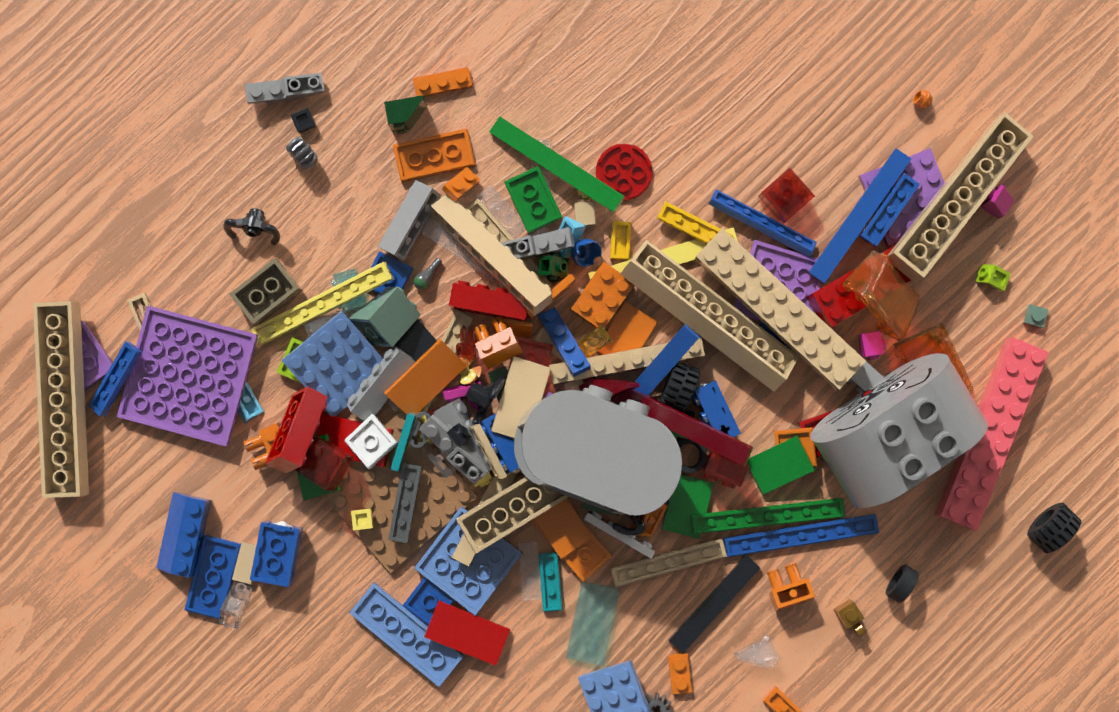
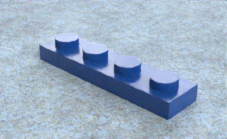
M905 173L902 174L859 237L872 246L877 247L920 184Z
M554 307L538 314L540 323L572 376L575 377L590 370V363L556 308Z
M125 341L88 405L99 416H106L142 354L131 342Z

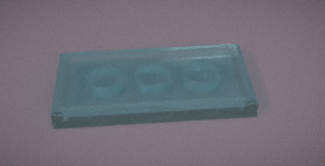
M581 582L566 658L604 666L619 589Z

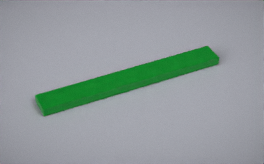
M499 116L489 131L498 139L613 213L616 212L624 200L625 196Z
M843 498L692 514L690 518L692 534L841 518L845 517Z

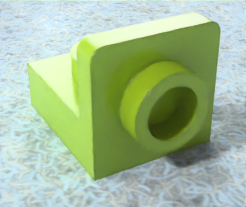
M982 264L978 271L976 282L987 284L999 291H1005L1011 273L996 265Z

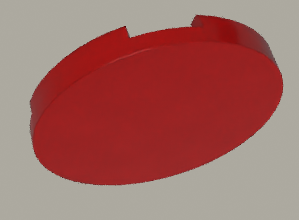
M616 144L601 154L597 161L595 174L598 180L625 196L623 201H628L639 197L649 187L652 179V164L648 155L641 148L630 144Z

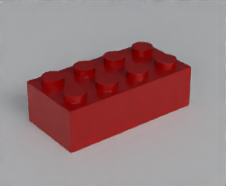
M458 280V284L453 283L449 301L451 309L492 317L502 316L503 318L523 322L527 321L528 309L517 298L508 293L507 289L496 288V291L489 290V286L477 284V287H473L469 282Z
M308 386L292 394L265 464L284 473L305 464L307 459L306 452L313 444L314 438L312 437L314 431L320 425L319 418L327 407L326 400L328 396Z

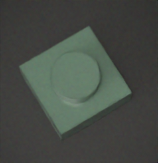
M1029 304L1023 323L1044 328L1049 309Z

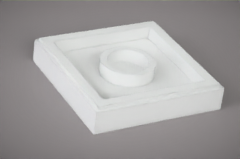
M374 414L369 416L344 440L368 469L374 467L398 444L396 439Z

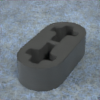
M427 412L418 413L414 419L409 435V443L415 448H421L427 442L428 437L422 432L420 438L423 439V442L415 445V441L412 440L413 436H417L420 431L421 422L418 419L423 418L424 415L427 416V420L431 417Z

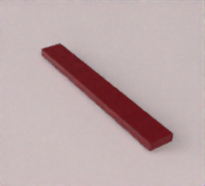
M631 390L610 400L618 405L620 402L626 403L627 399L650 407L647 416L658 420L669 430L743 466L748 463L753 449L752 446L641 392Z

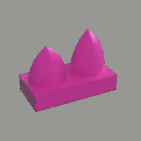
M481 380L473 382L475 384L479 383L480 385H482ZM472 384L444 388V399L447 400L448 404L459 398L463 402V396L466 395ZM466 397L469 404L474 409L478 410L479 406L469 401L468 397Z

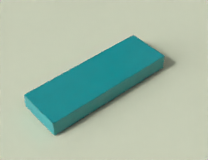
M410 412L406 416L391 470L399 471L401 469L409 443L411 428L417 415Z
M556 552L538 553L543 612L561 611L562 601L558 555Z

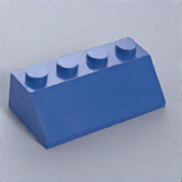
M173 492L156 568L170 574L188 578L194 575L211 505L210 499Z

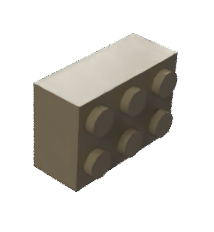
M274 258L232 291L230 296L252 324L258 326L303 290L282 263Z

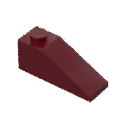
M590 377L585 380L584 384L579 386V389L583 391L584 388L589 389L590 385L598 386L612 392L613 394L610 399L612 400L640 387L637 382Z

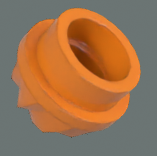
M919 90L913 97V103L919 109L928 108L933 101L932 95L927 90Z

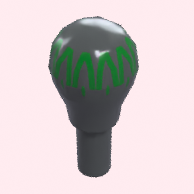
M436 258L429 268L415 276L414 286L418 290H426L430 286L435 275L434 272L442 264V261Z

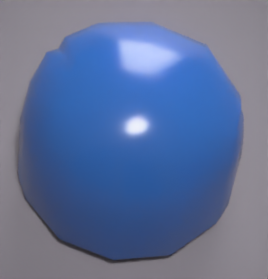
M584 238L577 241L571 253L572 260L576 265L587 267L595 264L594 260L596 257L601 256L602 249L597 241Z

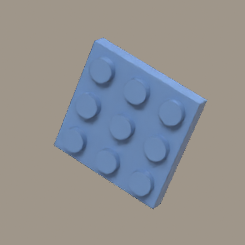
M632 660L578 677L590 712H651Z

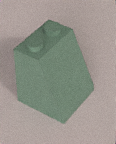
M387 287L349 319L372 346L393 347L421 314L418 312L417 306L405 296L406 293L400 287Z

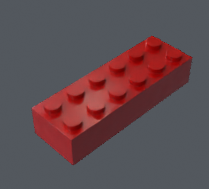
M895 245L807 296L806 298L816 315L831 328L911 281L910 278L885 259Z

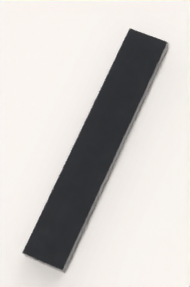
M745 555L668 641L683 654L760 570V567L750 557Z

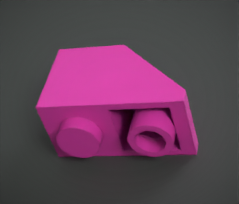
M999 185L993 188L980 205V208L1000 219L1006 215L1015 200L1003 185Z

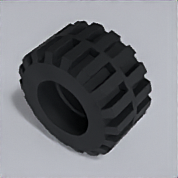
M678 361L671 369L662 391L660 402L684 413L697 387L700 369Z
M1057 503L1047 508L1033 521L1027 536L1044 553H1051L1068 543L1077 533L1082 522L1065 503Z

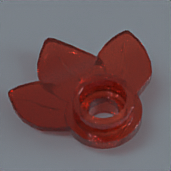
M463 325L459 335L460 343L456 345V354L459 358L473 361L477 354L474 348L478 340L477 334L474 330L467 332L466 327Z

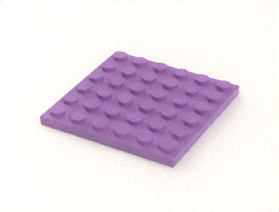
M147 305L136 345L142 354L127 378L117 417L228 447L259 335Z

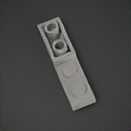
M321 73L283 77L282 80L244 84L248 105L265 102L267 104L285 102L324 92Z
M570 227L501 243L504 247L507 246L517 259L521 260L557 253L560 250L575 247Z
M433 414L421 425L419 430L448 455L446 460L475 485L488 473L487 468L468 442L459 447L447 434L453 426L450 424L446 426Z

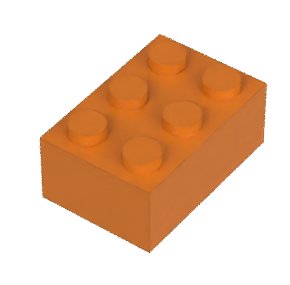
M603 262L574 302L570 311L601 332L629 294L634 284L624 278L616 269Z

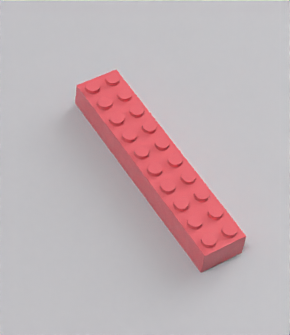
M1014 337L1005 339L978 406L988 422L987 432L976 445L957 458L936 510V516L967 529L978 530L1049 353L1048 351Z

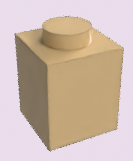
M589 199L578 200V203H574L575 221L582 223L586 228L595 227L594 201L589 202Z

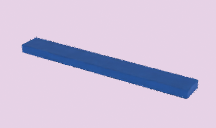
M897 148L894 149L808 274L823 284L827 281L911 161L909 156Z
M876 514L725 537L724 543L727 557L877 534L879 533Z

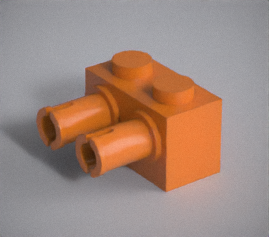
M502 316L497 317L499 323L496 321V318L492 320V324L497 332L492 336H489L486 325H479L482 332L478 326L474 329L479 340L475 345L487 369L523 353L511 327L507 328Z
M281 423L259 430L258 436L244 441V446H248L246 447L247 452L262 446L267 450L265 454L251 459V463L255 464L253 465L255 470L267 465L265 462Z
M796 563L785 566L791 582L788 585H783L778 569L767 572L773 588L769 596L775 612L812 601L815 598L809 579L801 578Z

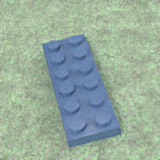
M376 582L371 585L349 612L438 687L464 657L462 653L455 649L425 638L424 635L428 625L405 608Z

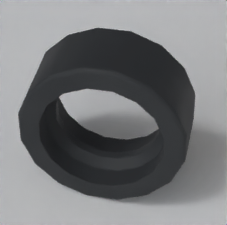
M681 438L677 440L679 448L685 444H692L700 452L698 462L693 466L682 465L681 472L695 473L699 471L707 460L706 448L690 439Z
M906 564L902 565L891 578L886 588V596L897 603H902L914 589L919 573Z

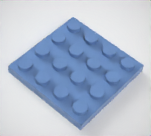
M341 310L283 358L282 362L304 387L308 386L328 396L325 410L329 415L336 416L347 407L350 396L359 390L362 381L371 375L372 369L382 361L383 357Z
M461 506L414 569L472 614L476 615L523 553L504 538H501L477 554L475 553L469 567L451 558L463 536V532L455 519L468 511Z

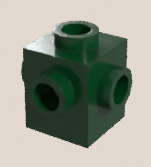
M550 253V256H539L538 275L548 277V281H559L560 278H565L568 276L569 259L562 258L561 254Z

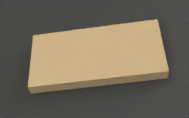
M515 356L513 357L492 425V432L515 438L518 424L523 415L534 404L542 400L551 368Z

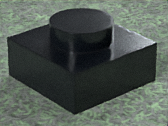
M309 108L291 115L299 134L317 127Z
M460 423L453 426L447 432L459 447L472 438L467 428Z

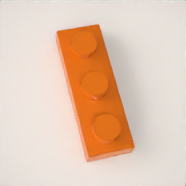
M468 67L413 78L416 96L422 95L426 97L472 87Z

